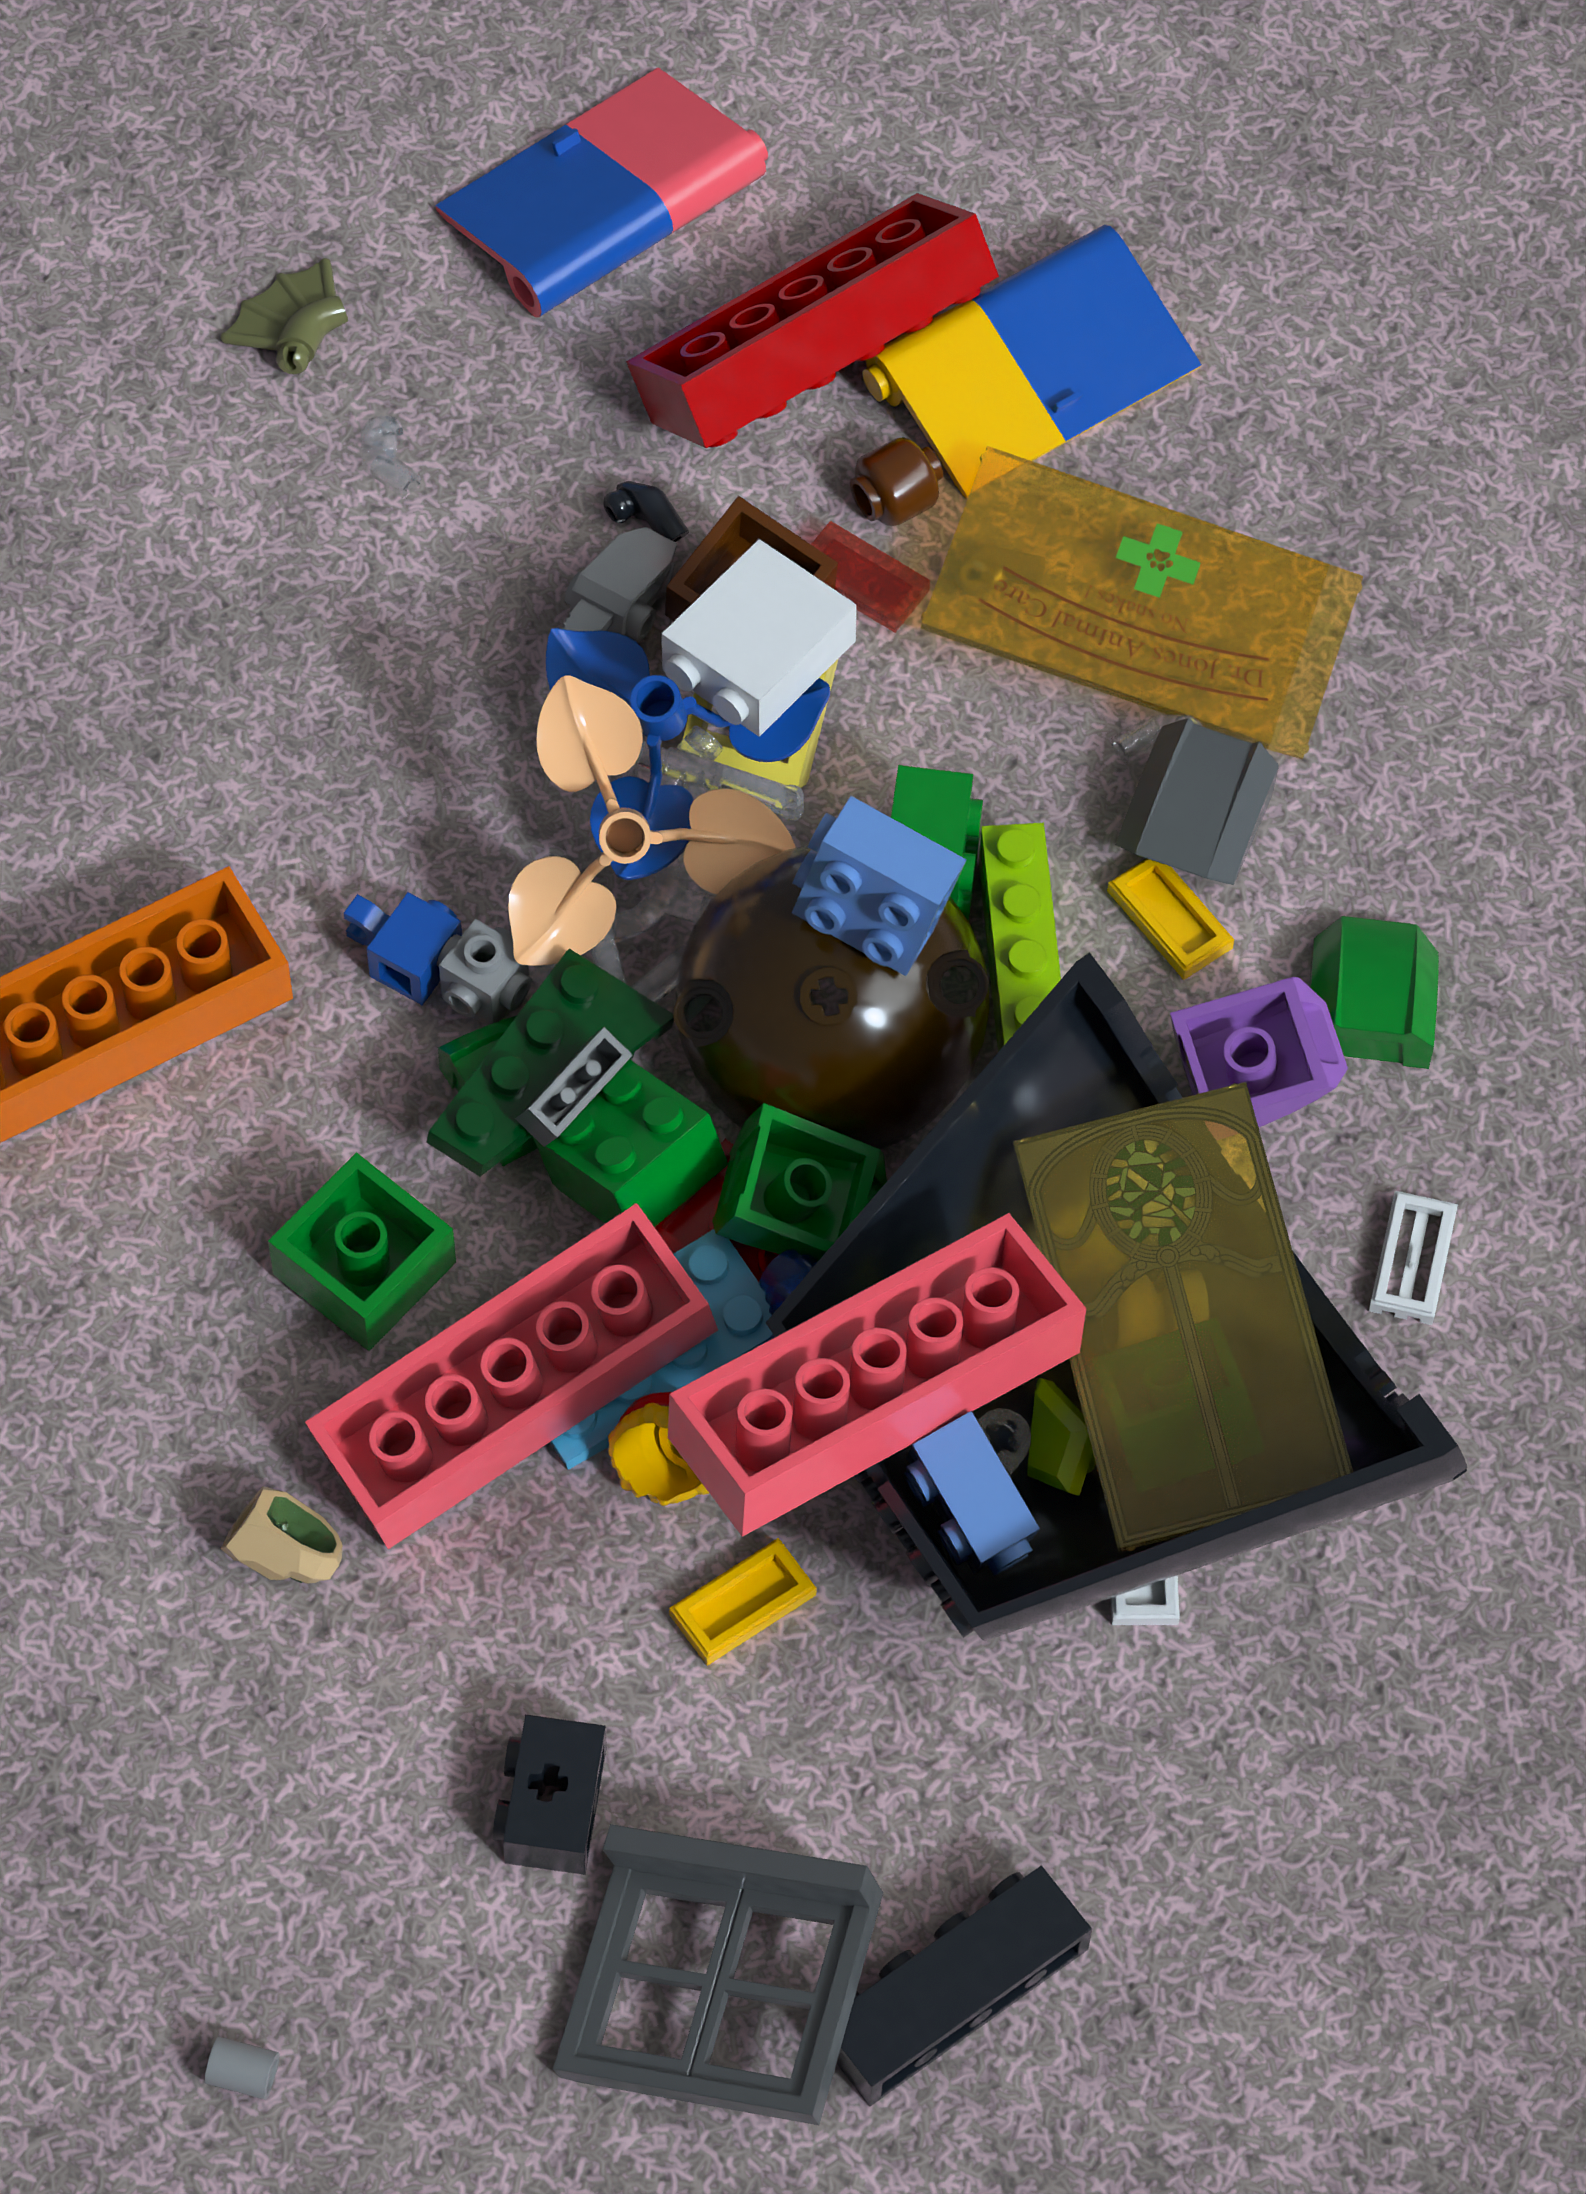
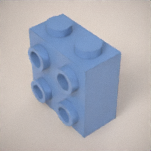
M850 796L837 818L828 813L824 815L808 844V848L811 850L802 862L792 884L802 889L792 913L807 921L815 930L824 934H830L865 953L873 962L882 966H888L907 976L933 933L966 863V859Z
M972 1411L912 1444L907 1456L910 1464L906 1466L907 1471L903 1475L922 1508L933 1503L944 1523L940 1525L941 1529L937 1531V1534L956 1566L966 1561L973 1574L988 1566L993 1576H996L1028 1557V1553L1033 1551L1028 1542L1034 1538L1040 1528Z

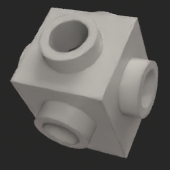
M475 919L462 936L455 934L447 941L438 957L437 966L440 972L442 999L459 1014L468 1018H474L486 1026L501 1021L509 1010L517 1009L530 990L532 979L529 977V965H521L516 962L513 954L512 932L504 928L496 927L492 929Z

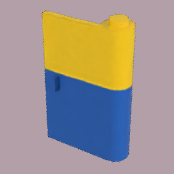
M1104 224L980 292L972 300L958 304L938 315L926 327L906 333L887 343L881 353L866 360L867 368L863 370L862 374L867 389L877 401L886 399L894 407L904 402L954 484L966 499L1195 371L1202 364L1123 239L1111 226Z

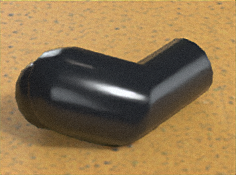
M626 481L618 484L616 491L610 492L604 497L603 505L610 519L616 523H623L629 517L634 516L636 519L646 520L653 531L673 542L679 541L689 533V530L665 493L658 487Z

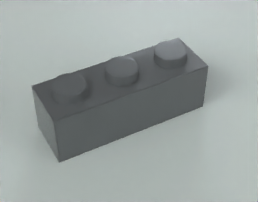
M603 1027L581 1046L515 1119L545 1147L568 1127L632 1057V1054Z

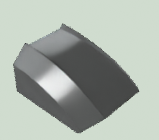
M1190 718L1161 727L1146 762L1115 845L1133 854L1197 876L1234 885L1273 795L1279 765L1260 742L1250 743L1196 725Z

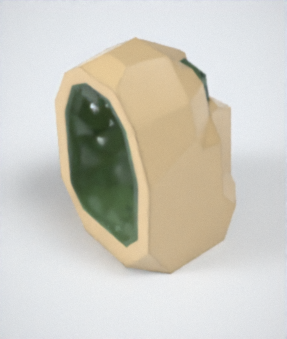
M262 1486L237 1518L221 1550L234 1561L243 1563L270 1580L291 1578L300 1583H316L329 1580L339 1567L342 1559L343 1545L337 1532L324 1517L287 1492Z

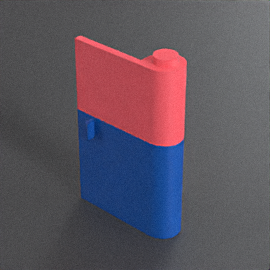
M658 67L436 204L435 207L444 220L504 266L508 283L515 297L534 317H540L764 176L768 152L764 142L755 131L751 129L744 130L737 123Z

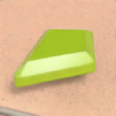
M1040 1378L1036 1384L1027 1476L1065 1492L1080 1495L1086 1474L1090 1473L1096 1465L1084 1415L1054 1382Z

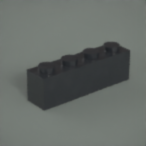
M1042 1865L1025 1877L1020 1872H1016L1005 1878L990 1892L988 1896L990 1902L971 1916L966 1911L953 1915L934 1933L936 1941L916 1955L912 1950L900 1953L882 1968L879 1973L880 1981L861 1994L856 1991L836 2064L869 2107L1089 1949L1092 1933L1091 1926Z

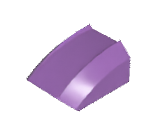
M1290 977L1170 1013L1174 1037L1193 1099L1247 1086L1258 1127L1291 1114L1326 1095L1337 1087L1348 1069L1326 1002L1298 977ZM1203 1122L1216 1142L1239 1135L1223 1126Z

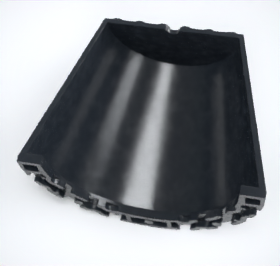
M1090 952L1075 962L766 1321L767 1326L775 1337L1010 1213L1041 1252L1014 1146L1186 1102L1176 1088L1178 1086L1177 1082L1154 1050L1152 1043L1146 1036L1126 1000ZM1178 1121L1153 1124V1126L1171 1130L1188 1141L1202 1158L1208 1173L1228 1190L1238 1195H1246L1251 1192L1242 1178L1237 1176L1221 1154L1223 1152L1203 1122ZM1116 1134L1098 1140L1077 1151L1063 1161L1047 1180L1042 1196L1051 1231L1058 1238L1071 1240L1079 1233L1091 1205L1089 1185L1094 1162L1104 1145ZM1144 1142L1147 1154L1153 1155L1160 1145L1154 1142ZM1171 1152L1160 1158L1167 1164L1179 1157L1174 1152ZM1114 1160L1111 1168L1126 1169L1128 1165L1127 1162ZM1164 1165L1157 1167L1163 1171ZM1187 1168L1173 1172L1177 1176H1191ZM1129 1170L1128 1178L1145 1192L1148 1183ZM1120 1177L1108 1180L1107 1187L1118 1184ZM1170 1185L1163 1194L1171 1202L1174 1197V1189ZM1119 1192L1110 1198L1108 1203L1120 1199L1123 1193ZM1213 1194L1212 1217L1202 1239L1203 1243L1235 1251L1253 1260H1262L1277 1255L1267 1215L1258 1202L1249 1207L1237 1208L1223 1202ZM1196 1197L1185 1200L1184 1211L1196 1206ZM1151 1202L1143 1208V1216L1169 1208ZM1173 1206L1172 1210L1189 1228L1191 1222ZM1143 1218L1144 1228H1176L1172 1221ZM1126 1221L1118 1223V1226L1121 1230L1132 1229L1134 1223ZM1098 1225L1083 1248L1074 1252H1060L1057 1250L1064 1281L1083 1305L1090 1304L1096 1300L1102 1292L1104 1280L1108 1275H1116L1130 1262L1127 1256L1110 1244ZM1150 1236L1142 1245L1159 1248V1236ZM1292 1250L1352 1473L1338 1477L1284 1276L1278 1274L1252 1280L1226 1268L1192 1262L1178 1265L1180 1272L1198 1271L1203 1276L1208 1294L1210 1321L1214 1319L1219 1321L1246 1387L1265 1453L1245 1459L1240 1464L1232 1467L1242 1505L1295 1492L1299 1493L1181 1537L1119 1552L1097 1465H1095L1090 1473L1086 1474L1080 1495L1065 1492L1027 1476L1034 1397L1038 1379L1042 1378L1054 1382L1083 1414L1069 1359L972 1411L1040 1528L1034 1538L1028 1542L1033 1551L1028 1553V1557L1002 1573L993 1576L989 1567L986 1566L973 1574L966 1561L958 1566L954 1564L937 1534V1531L941 1529L940 1525L944 1523L933 1503L922 1508L903 1475L907 1471L906 1466L910 1464L907 1456L912 1445L858 1473L854 1477L872 1498L871 1503L893 1534H896L907 1550L905 1553L916 1570L941 1600L942 1603L940 1605L964 1638L975 1631L983 1641H987L1452 1482L1467 1472L1466 1468L1468 1467L1458 1444L1420 1394L1409 1400L1403 1393L1398 1395L1395 1391L1392 1392L1397 1388L1394 1382L1377 1364ZM1162 1269L1149 1273L1146 1276L1152 1284H1155L1159 1276L1164 1272ZM1098 1320L1084 1324L1081 1347L1129 1533L1134 1534L1227 1510L1216 1469L1181 1480L1172 1487L1154 1489L1138 1495L1112 1426L1092 1359L1108 1355L1103 1339L1102 1321Z

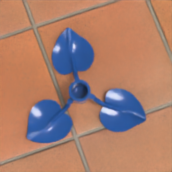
M560 628L551 629L548 636L546 674L550 690L561 677L571 675L586 683L615 693L626 701L636 713L642 727V733L647 737L646 742L649 747V783L639 777L626 776L612 781L611 786L620 808H631L640 812L646 818L650 830L653 831L676 828L691 829L689 810L694 800L692 794L686 788L679 785H661L662 741L675 738L682 732L687 722V715L693 714L717 728L729 726L730 742L740 755L758 762H775L790 757L808 741L830 697L829 684L823 679L818 678L759 737L743 725L731 724L720 715L697 704L694 697L690 696L682 699L678 686L670 678L662 675L650 676L649 661L644 650L637 642L627 636L609 631H572ZM600 791L591 808L590 825L595 843L602 853L603 850L599 842V827L603 818L609 812ZM677 840L650 844L646 854L636 862L623 864L612 861L610 866L615 875L624 880L647 877L661 871L674 862L684 852L689 841Z

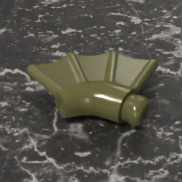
M323 258L319 263L305 271L277 274L275 282L269 289L260 295L241 302L240 315L237 321L226 332L221 334V341L231 345L276 350L278 352L276 362L280 369L288 374L304 372L309 362L314 358L324 336L333 329L348 322L343 303L339 296H336L331 261Z

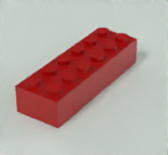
M916 193L629 359L626 363L653 425L704 448L718 447L732 441L738 435V429L755 419L768 418L778 414L786 408L788 400L801 392L817 389L829 384L835 379L836 372L854 361H864L875 357L884 350V344L902 333H910L926 327L932 322L934 314L951 304H961L972 300L980 294V287L996 279L999 275L976 213Z

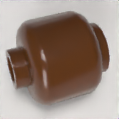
M897 438L861 456L857 460L854 469L855 477L850 480V490L858 508L868 520L875 521L879 519L887 526H896L936 505L939 497L938 481L943 478V469L936 454L929 447L925 446L921 449L908 438Z

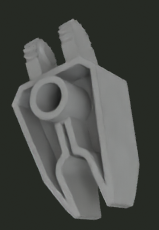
M647 527L619 534L583 571H579L570 582L564 598L565 603L570 605L569 618H565L562 629L572 631H609L641 642L651 630L656 618V612L666 600V586L672 579L675 566L673 559L677 543Z

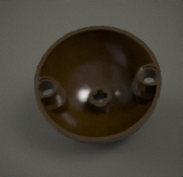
M808 846L785 850L755 863L733 878L709 902L694 925L681 957L673 1017L678 1027L682 1047L695 1077L712 1102L741 1128L744 1122L765 1103L881 1150L910 1137L932 1122L956 1098L971 1075L984 1043L989 1016V980L984 957L970 923L954 900L949 897L933 933L907 976L888 966H882L873 962L865 953L830 934H824L815 930L807 921L792 913L802 890L800 887L792 884L811 849ZM955 967H965L976 976L978 991L969 1002L962 1004L953 1003L942 994L940 988L941 979L948 970ZM825 979H834L837 989L848 991L847 1004H838L840 1013L832 1016H826L822 1005H812L811 1002L812 991H821L819 982ZM927 979H928L929 996H928L927 989H926ZM701 995H710L716 998L722 1008V1018L719 1024L713 1030L707 1032L694 1030L686 1017L687 1007L690 1002Z

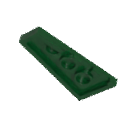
M569 948L430 1128L426 1143L481 1177L532 1137L515 1118L592 1035L605 1027L632 1054L631 1060L635 1051L652 1038L657 1040L672 1028L674 1023L673 1013Z

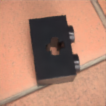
M525 1714L522 1736H510L506 1750L504 1776L514 1778L510 1801L498 1800L494 1819L493 1840L503 1841L505 1864L586 1875L607 1750L605 1725ZM546 1786L559 1788V1791L553 1794L552 1801L544 1802L539 1800V1796H543Z

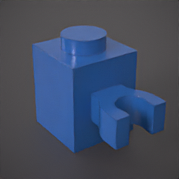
M407 892L391 916L358 894L344 912V919L351 922L346 929V936L362 945L368 946L369 976L423 1006L440 982L437 961L444 945L453 935L458 934L462 936L461 920L457 918L456 914L439 901L428 900L426 902Z

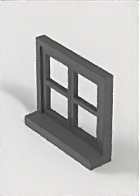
M610 1824L603 1850L614 1867L553 2067L555 2073L559 2078L584 2084L820 2125L883 1897V1891L868 1866ZM646 1894L725 1907L706 1974L626 1961ZM753 1912L833 1925L815 1992L734 1979ZM621 1977L701 1991L681 2059L602 2045ZM729 1996L809 2009L791 2078L709 2064Z

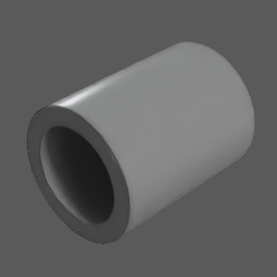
M218 2036L208 2059L205 2084L267 2100L278 2069L280 2054L276 2051Z

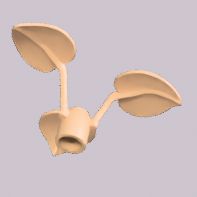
M571 675L563 676L548 693L539 715L536 738L538 757L546 775L562 790L577 792L587 788L595 780L597 781L609 812L603 818L599 827V842L603 852L583 873H581L574 862L560 856H547L534 860L519 872L512 884L508 902L514 959L521 965L557 964L569 948L582 955L601 942L614 922L616 901L608 888L592 880L602 869L609 866L612 861L627 864L641 859L648 851L650 844L688 840L689 842L683 854V862L687 873L702 889L718 894L733 878L755 863L782 851L796 848L794 841L781 819L769 807L745 792L728 788L707 791L698 795L693 800L689 810L691 829L650 830L646 818L640 812L631 808H620L607 776L625 773L635 764L639 757L643 735L636 713L626 701L615 693L586 683Z

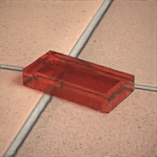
M832 521L825 526L811 543L812 546L838 562L835 590L854 602L856 610L894 633L897 632L930 591V579Z

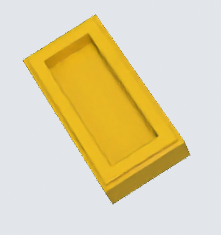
M1146 858L1108 882L1107 892L1183 980L1233 949L1234 938L1171 866Z
M777 1538L669 1608V1615L708 1666L816 1596L817 1588L782 1541Z

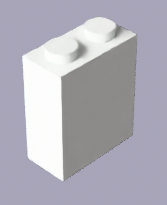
M759 539L662 633V669L667 677L675 682L678 688L688 692L692 690L711 703L719 715L726 721L734 725L741 724L760 737L856 642V604Z

